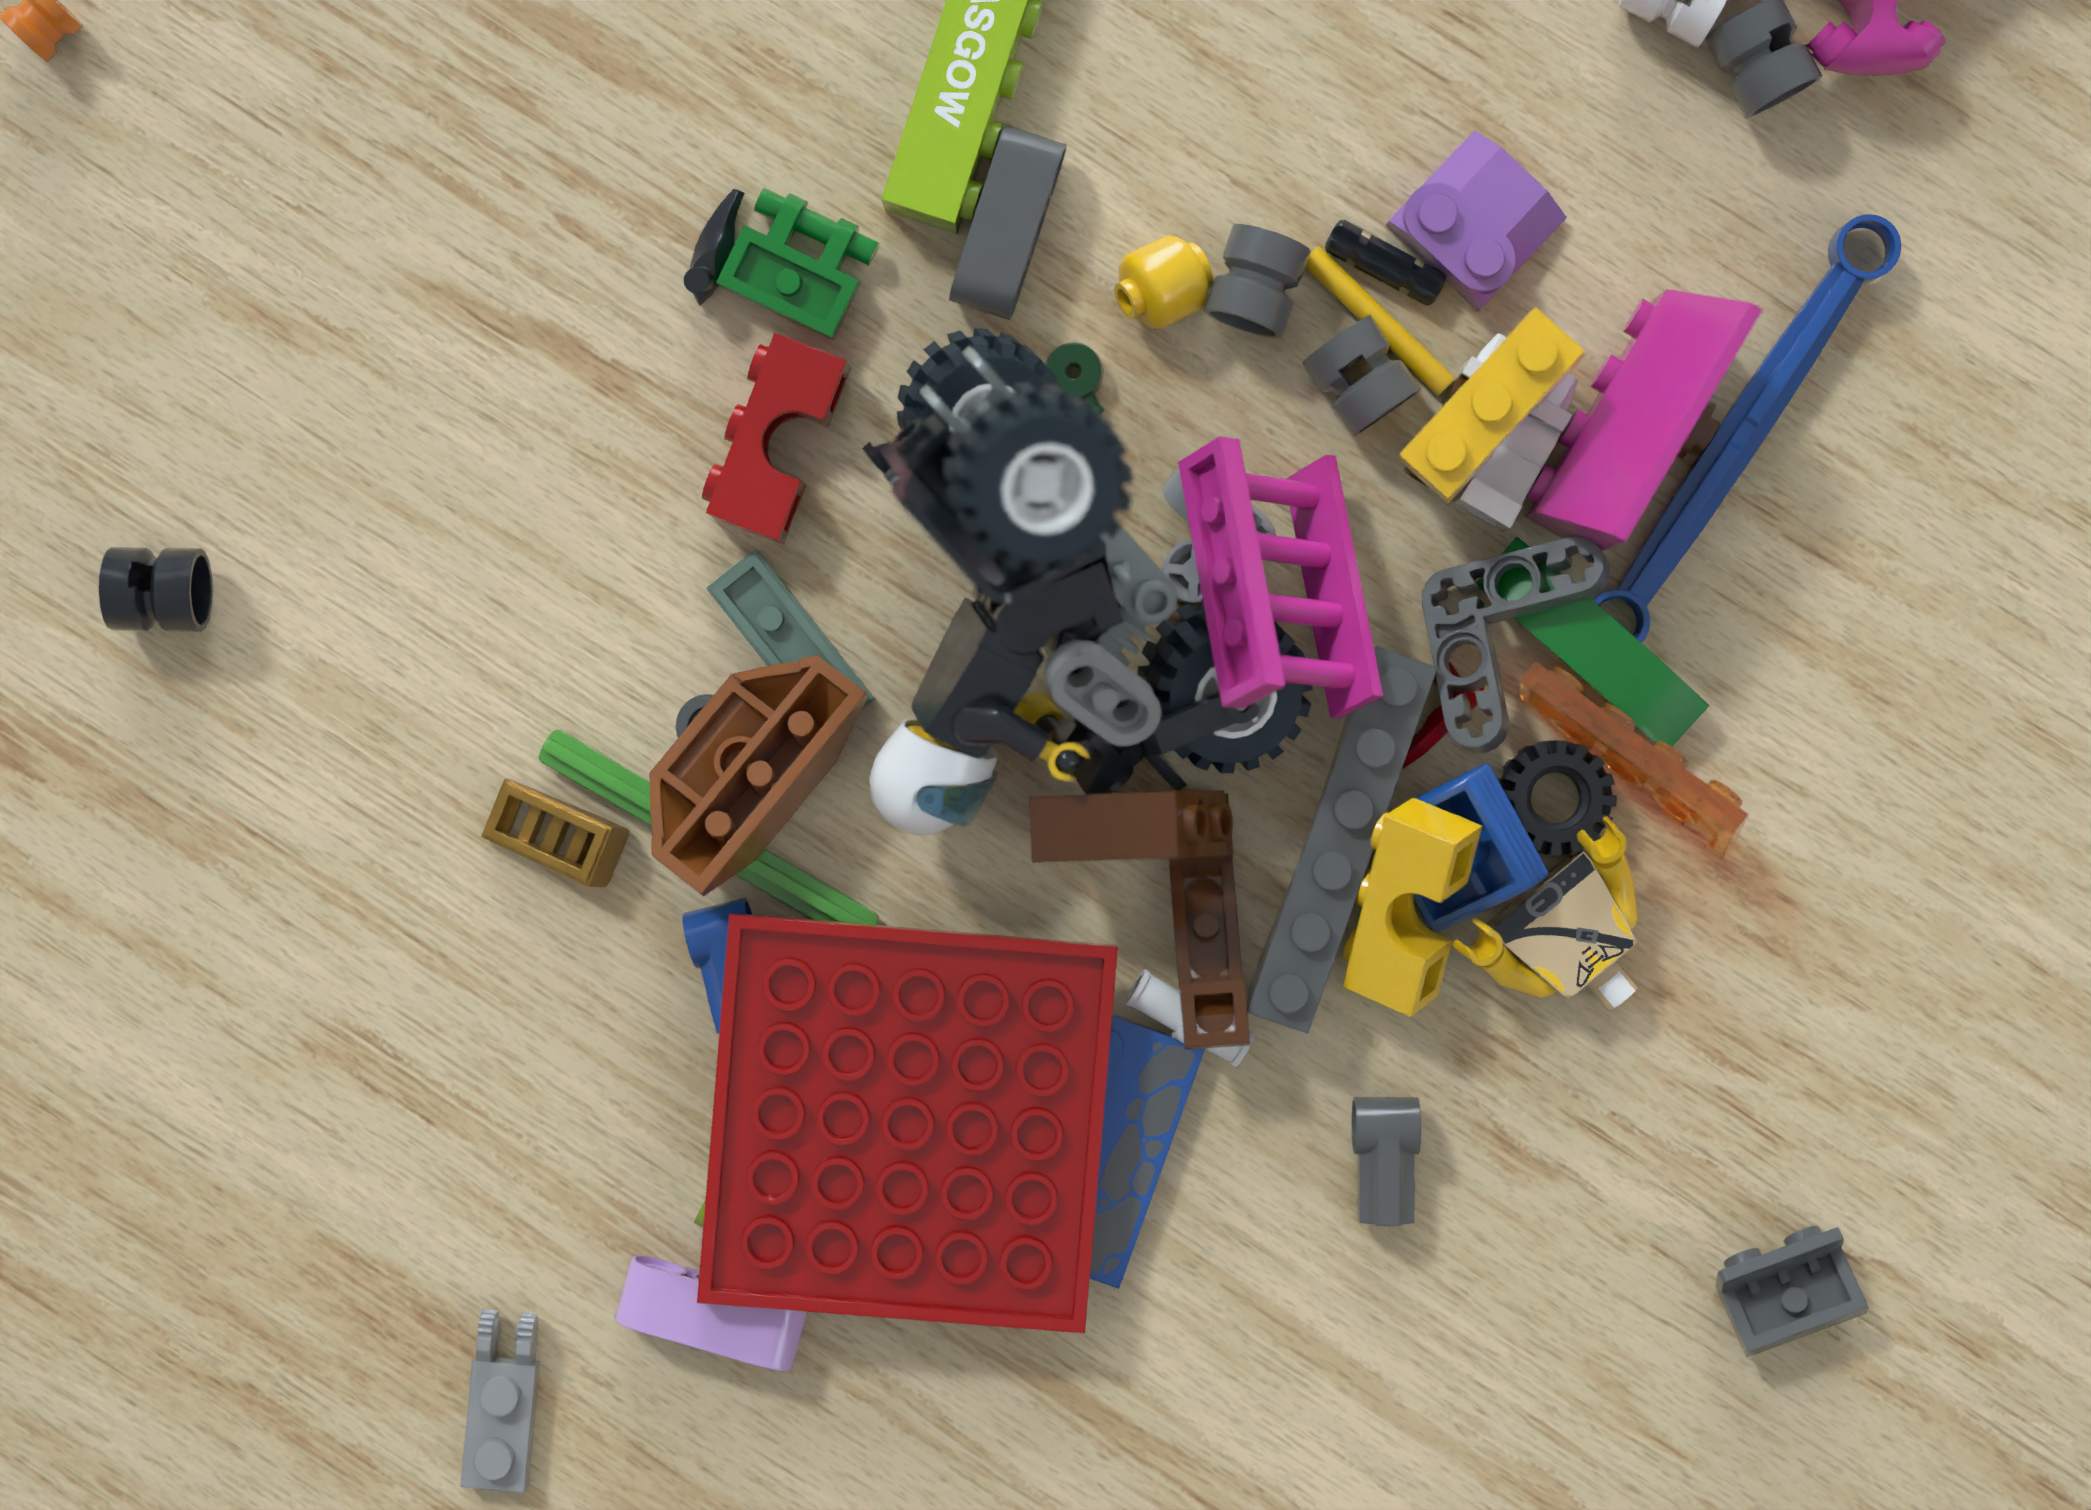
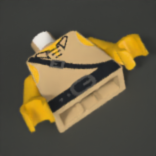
M1607 816L1602 818V821L1606 824V831L1599 840L1593 841L1583 829L1577 833V840L1591 855L1592 860L1585 852L1569 854L1548 872L1546 878L1542 879L1541 882L1537 883L1530 890L1523 892L1487 923L1474 918L1471 922L1479 928L1477 940L1472 945L1465 946L1456 939L1453 942L1454 948L1472 963L1480 966L1500 986L1540 999L1550 997L1555 993L1569 999L1587 985L1608 1011L1616 1008L1638 988L1616 961L1637 943L1632 929L1638 920V910L1633 874L1624 854L1627 845L1626 837Z

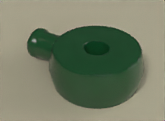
M1077 342L1065 343L1056 347L1045 361V364L1058 378L1056 384L1066 395L1072 392L1083 399L1099 415L1104 413V408L1095 394L1101 386L1104 374L1103 364L1098 354L1091 347ZM1071 366H1076L1081 370V374L1078 378L1072 379L1067 376L1066 370Z

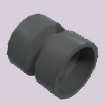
M1766 0L1723 23L1705 38L1720 69L1734 72L1736 77L1730 88L1746 118L1757 115L1787 100L1822 77L1807 45L1794 44L1792 40L1797 25L1784 0Z
M1234 224L1223 252L1224 264L1230 271L1214 278L1204 312L1215 320L1237 329L1260 336L1281 338L1294 304L1285 293V290L1298 287L1311 251L1302 243L1277 232L1252 225Z
M1371 315L1361 319L1335 336L1302 362L1321 392H1334L1337 398L1333 409L1352 437L1385 417L1421 390V387L1402 360H1390L1388 358L1387 352L1391 344ZM1365 358L1373 371L1352 385L1344 371Z

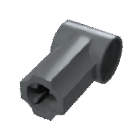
M1354 1097L1351 1126L1353 1153L1358 1154L1359 1223L1377 1226H1400L1414 1223V1155L1419 1154L1421 1146V1109L1419 1098Z

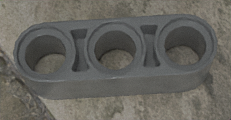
M1005 125L954 276L949 301L1011 320L1058 180L1067 144Z

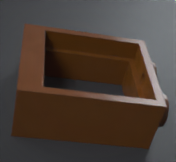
M1224 790L1030 797L1032 863L1227 855L1226 842L1231 839L1233 832V816L1229 805L1225 803Z

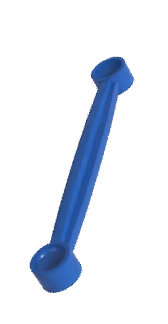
M1873 214L1861 215L1841 226L1833 234L1828 246V260L1831 268L1781 334L1718 426L1711 441L1698 456L1665 507L1617 588L1600 593L1592 598L1599 606L1605 601L1615 598L1626 601V604L1632 608L1636 616V628L1633 636L1641 643L1645 640L1650 628L1648 604L1703 531L1814 365L1862 284L1870 283L1880 278L1896 265L1901 254V239L1897 229L1887 219ZM1858 228L1870 229L1882 239L1885 247V258L1883 264L1873 272L1857 270L1847 261L1844 254V242L1847 233L1851 230Z

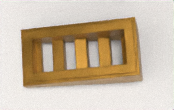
M504 778L481 837L588 887H606L612 878L630 831L601 816L514 780ZM524 801L531 806L519 836H516L510 832ZM548 812L553 817L540 846L534 842ZM570 823H572L577 828L564 856L558 852ZM587 851H588V854H587L586 859H585L584 864H583L582 862H583V860H584V858H585V855H586V853H587Z

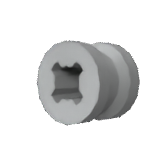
M1192 539L1184 540L1175 545L1164 560L1162 571L1173 583L1177 592L1178 602L1198 605L1202 604L1201 599L1203 598Z

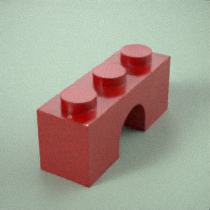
M775 332L769 347L762 344L758 346L747 375V380L755 383L746 407L740 404L735 406L725 431L724 439L732 442L724 466L716 463L712 466L703 488L702 499L709 502L706 514L719 521L784 545L806 485L801 480L774 469L768 454L769 441L773 432L782 423L791 419H808L829 427L851 370L846 359Z

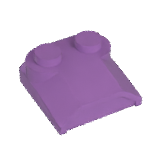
M1474 131L1428 180L1410 196L1408 201L1387 222L1386 226L1428 265L1443 272L1446 276L1445 281L1474 309L1479 311L1567 217L1550 193L1502 147Z

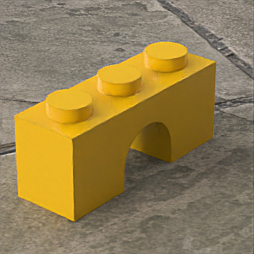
M1534 307L1399 454L1400 462L1445 503L1449 504L1492 458L1496 449L1534 408L1537 409L1579 364L1585 350L1537 307Z
M1411 798L1393 811L1384 813L1380 817L1371 837V847L1376 850L1372 869L1363 879L1357 895V905L1362 907L1358 926L1350 934L1343 952V960L1348 963L1343 988L1409 1017H1412L1438 996L1453 940L1429 930L1420 921L1414 909L1413 897L1414 894H1419L1441 903L1468 883L1482 825L1416 798Z

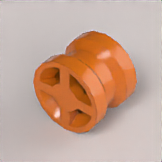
M22 0L17 6H6L0 13V19L46 62H49L57 54L56 44L65 35H75L83 27L82 23L59 0Z

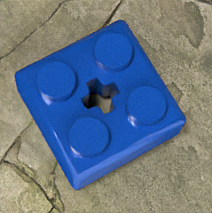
M1481 764L1416 797V799L1482 825L1468 883L1441 903L1422 895L1414 894L1413 900L1431 931L1438 933L1530 890L1548 876L1547 868L1489 764Z

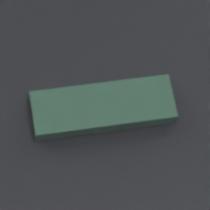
M757 549L706 588L767 666L800 661V658L818 655L867 692L868 698L863 708L875 700L874 696Z

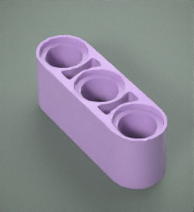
M633 1256L631 1258L614 1318L617 1323L638 1332L756 1366L779 1371H789L792 1369L808 1312L697 1303L699 1270L654 1257Z

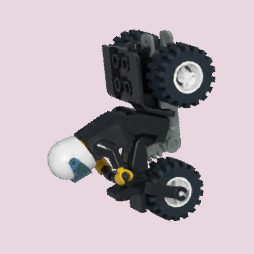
M974 328L973 337H966L959 330L947 334L950 342L947 346L940 348L934 341L923 349L930 357L923 365L913 360L906 371L912 378L910 386L900 385L897 398L904 408L903 411L897 412V420L901 431L894 437L891 443L886 442L874 447L868 442L862 449L893 487L891 492L898 502L975 584L973 591L974 601L966 597L962 601L914 696L911 709L917 719L903 720L875 757L869 778L871 799L882 818L894 827L913 835H935L955 824L961 826L971 825L997 779V772L994 770L997 752L992 748V745H1004L1030 762H1033L1037 757L1047 761L1052 775L1064 781L1076 779L1086 795L1110 794L1117 791L1130 779L1134 770L1133 767L1144 757L1175 791H1181L1187 784L1163 755L1170 751H1174L1182 759L1188 757L1195 767L1206 771L1213 764L1219 773H1234L1235 763H1241L1249 771L1260 767L1258 757L1267 753L1274 760L1284 751L1278 744L1286 736L1294 741L1302 730L1295 723L1297 717H1308L1311 703L1302 693L1313 691V685L1285 683V687L1243 709L1222 707L1203 599H1201V610L1195 611L1189 604L1176 609L1180 619L1170 625L1166 619L1175 610L1177 603V592L1173 583L1113 517L1116 510L1128 512L1132 497L1122 488V484L1132 483L1133 477L1132 467L1122 458V456L1127 454V450L1122 440L1111 430L1112 427L1083 399L1072 392L1066 395L1056 384L1058 378L1053 371L1026 345L1020 344L1014 337L1001 332L999 337H997L988 329ZM1274 621L1280 655L1306 658L1304 653L1294 644L1295 641ZM1160 623L1155 629L1161 635V638L1157 644L1148 641L1149 635L1144 630L1145 627ZM1133 633L1144 641L1147 640L1141 653L1149 661V665L1138 666L1137 675L1152 688L1161 707V718L1157 728L1148 738L1129 746L1109 743L1075 717L1061 725L1057 719L1064 720L1063 714L1046 694L1034 692L1024 696L1035 679L1036 672L1044 659L1039 649L1044 647L1048 661L1058 648L1067 643L1081 640L1090 641L1098 644L1125 666H1128L1130 662L1121 652L1123 647L1134 654H1137L1140 650L1131 639ZM1085 666L1078 667L1069 674L1079 673ZM1130 699L1120 701L1115 708L1124 707L1129 703Z

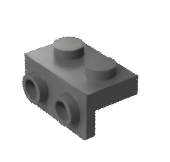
M1819 1226L1807 1227L1786 1237L1783 1241L1784 1247L1765 1254H1761L1759 1248H1752L1739 1252L1724 1261L1725 1268L1718 1271L1715 1288L1746 1358L1867 1314L1869 1306L1842 1250L1844 1238L1839 1227L1825 1232H1821Z

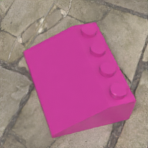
M1666 289L1657 296L1652 303L1643 298L1623 329V332L1631 336V339L1620 358L1609 354L1591 383L1590 387L1599 393L1588 412L1585 413L1577 409L1561 433L1558 442L1566 446L1565 451L1554 468L1547 464L1543 465L1526 497L1534 503L1525 517L1562 539L1577 536L1587 538L1599 546L1602 551L1626 542L1763 309L1752 302Z

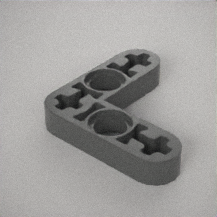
M1581 536L1567 537L1443 569L1433 574L1425 583L1422 591V608L1433 664L1438 667L1435 674L1445 725L1449 735L1465 750L1473 753H1487L1494 750L1505 740L1509 731V716L1490 624L1587 600L1598 595L1607 584L1610 576V565L1603 551L1593 541ZM1576 554H1581L1587 563H1594V566L1584 571L1585 580L1580 583H1575L1569 574L1549 577L1555 589L1546 592L1547 581L1539 567L1540 562L1546 561V565L1552 573L1572 567L1571 557ZM1513 568L1528 570L1532 576L1530 591L1519 600L1509 601L1503 599L1499 594L1501 577ZM1484 577V590L1492 603L1491 606L1484 608V602L1478 596L1459 601V612L1453 615L1444 606H1438V602L1448 598L1447 588L1455 586L1462 594L1467 595L1482 591L1477 583V579ZM1464 644L1478 646L1482 654V662L1479 669L1468 677L1452 675L1449 669L1451 653L1457 647ZM1488 685V691H1476ZM1455 691H1475L1477 705L1480 710L1487 716H1493V721L1483 725L1482 736L1476 737L1469 729L1462 728V723L1472 719V711L1469 699L1463 694L1455 697Z

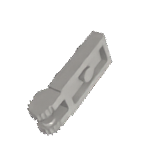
M483 1309L481 1311L477 1331L476 1357L472 1360L461 1487L524 1493L528 1488L540 1361H535L539 1323L538 1314L522 1313L516 1327V1359L496 1357L497 1341L500 1333L498 1310Z

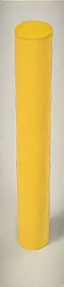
M1317 246L1311 252L1306 269L1359 320L1371 315L1390 342L1389 349L1439 396L1456 377L1320 246Z

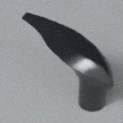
M734 188L720 203L702 230L694 249L690 269L684 275V285L688 291L693 293L699 306L711 297L717 289L718 284L716 282L734 246L735 221L745 194Z

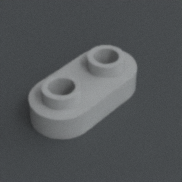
M1083 640L1073 641L1058 648L1047 661L1045 680L1056 703L1109 743L1119 746L1137 744L1148 738L1157 728L1161 718V707L1150 685L1098 644ZM1085 666L1081 672L1069 674L1074 669ZM1130 699L1129 703L1124 707L1115 708L1120 701Z

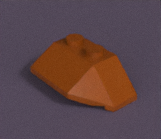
M818 655L800 658V661L774 664L731 674L649 772L652 826L651 855L703 897L756 861L837 762L868 698L867 692Z

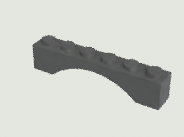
M1374 646L1383 697L1347 714L1332 764L1308 835L1246 995L1247 1013L1306 1034L1309 1033L1373 852L1371 837L1380 817L1387 812L1438 668L1379 646Z

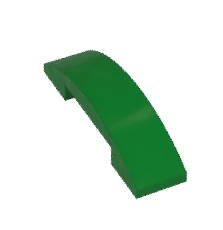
M1516 537L1501 554L1530 546L1519 537ZM1546 561L1540 562L1539 567L1546 578V592L1553 591L1555 587L1549 577L1561 575L1562 573L1559 571L1552 573L1547 567ZM1513 568L1507 571L1499 582L1500 596L1509 601L1523 598L1532 586L1530 572L1522 568ZM1481 577L1477 580V583L1481 587L1482 592L1486 594L1484 590V577ZM1591 598L1513 618L1665 753L1674 746L1710 706Z

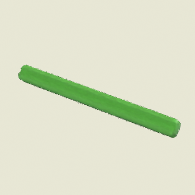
M554 730L549 735L540 750L539 760L541 763L651 826L650 781L562 730ZM767 849L762 852L756 861L736 874L739 878L812 920L878 924L879 916L876 912Z

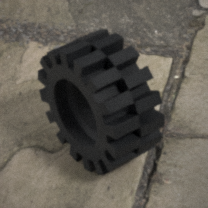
M1552 740L1526 746L1517 751V756L1506 762L1503 766L1505 771L1502 777L1497 778L1538 853L1562 856V854H1575L1584 851L1583 846L1577 840V833L1583 829L1593 841L1599 840L1601 838L1600 832L1603 828H1606L1602 818L1607 816L1611 821L1613 820V817H1610L1611 808L1617 805V795H1612L1611 785L1615 784L1613 776L1606 773L1603 768L1605 762L1598 755H1592L1588 752L1589 748L1583 745L1569 743L1568 741ZM1554 772L1569 777L1575 783L1579 793V802L1575 812L1571 817L1559 823H1549L1541 819L1535 813L1531 803V792L1535 783L1544 775Z

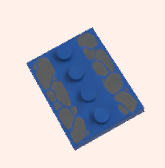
M1112 1014L1090 1279L1119 1289L1205 1049L1185 1050L1184 1043L1172 1038V1035Z

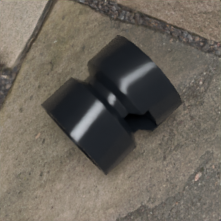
M111 547L106 551L99 574V602L102 618L107 628L124 631H148L156 621L165 631L202 632L207 627L212 609L213 581L210 561L204 550L201 548H165L158 557H155L148 548Z

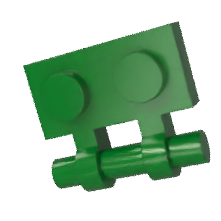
M764 188L756 201L754 211L774 220L767 236L743 225L716 283L723 289L834 341L861 284L858 279L839 271L846 257L849 256L869 266L877 253L879 242L858 233L859 226L846 219L840 218L837 223L808 209V201L789 193L785 198ZM796 231L826 245L819 261L788 246Z

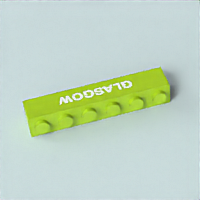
M946 0L881 198L885 211L954 234L958 233L962 218L973 221L984 184L976 182L975 178L982 157L993 160L1004 123L995 121L1002 97L1012 100L1015 95L1024 63L1014 59L1021 37L1033 38L1041 16L1043 1Z

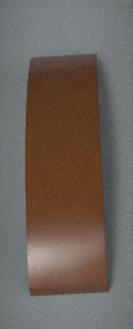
M1225 793V803L1229 805L1228 793ZM1232 836L1226 842L1227 855L1168 858L1185 1050L1250 1045L1233 870Z

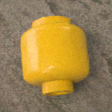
M1168 235L1142 246L1122 258L1118 268L1119 282L1114 286V295L1119 308L1129 319L1136 317L1142 325L1158 330L1166 328L1204 308L1208 299V289L1213 284V273L1206 255L1197 244L1193 242L1186 243L1177 236Z

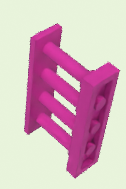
M1219 436L1179 461V471L1222 707L1243 709L1285 687V683L1324 687L1330 718H1341L1383 697L1336 456L1326 454L1286 479L1245 472L1240 440ZM1251 500L1290 506L1295 538L1257 533ZM1262 560L1301 565L1307 599L1268 594ZM1274 621L1311 625L1313 627L1319 660L1280 655Z

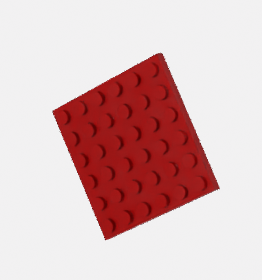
M730 913L697 1303L1085 1333L1118 946L1113 944Z

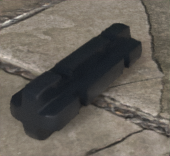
M1339 220L1335 224L1325 244L1327 253L1344 262L1350 258L1356 262L1355 268L1398 291L1401 287L1409 290L1407 296L1424 305H1431L1435 302L1445 284L1446 276L1443 272L1426 263L1423 267L1415 264L1417 258L1374 235H1371L1369 239L1361 235L1363 229L1346 220Z

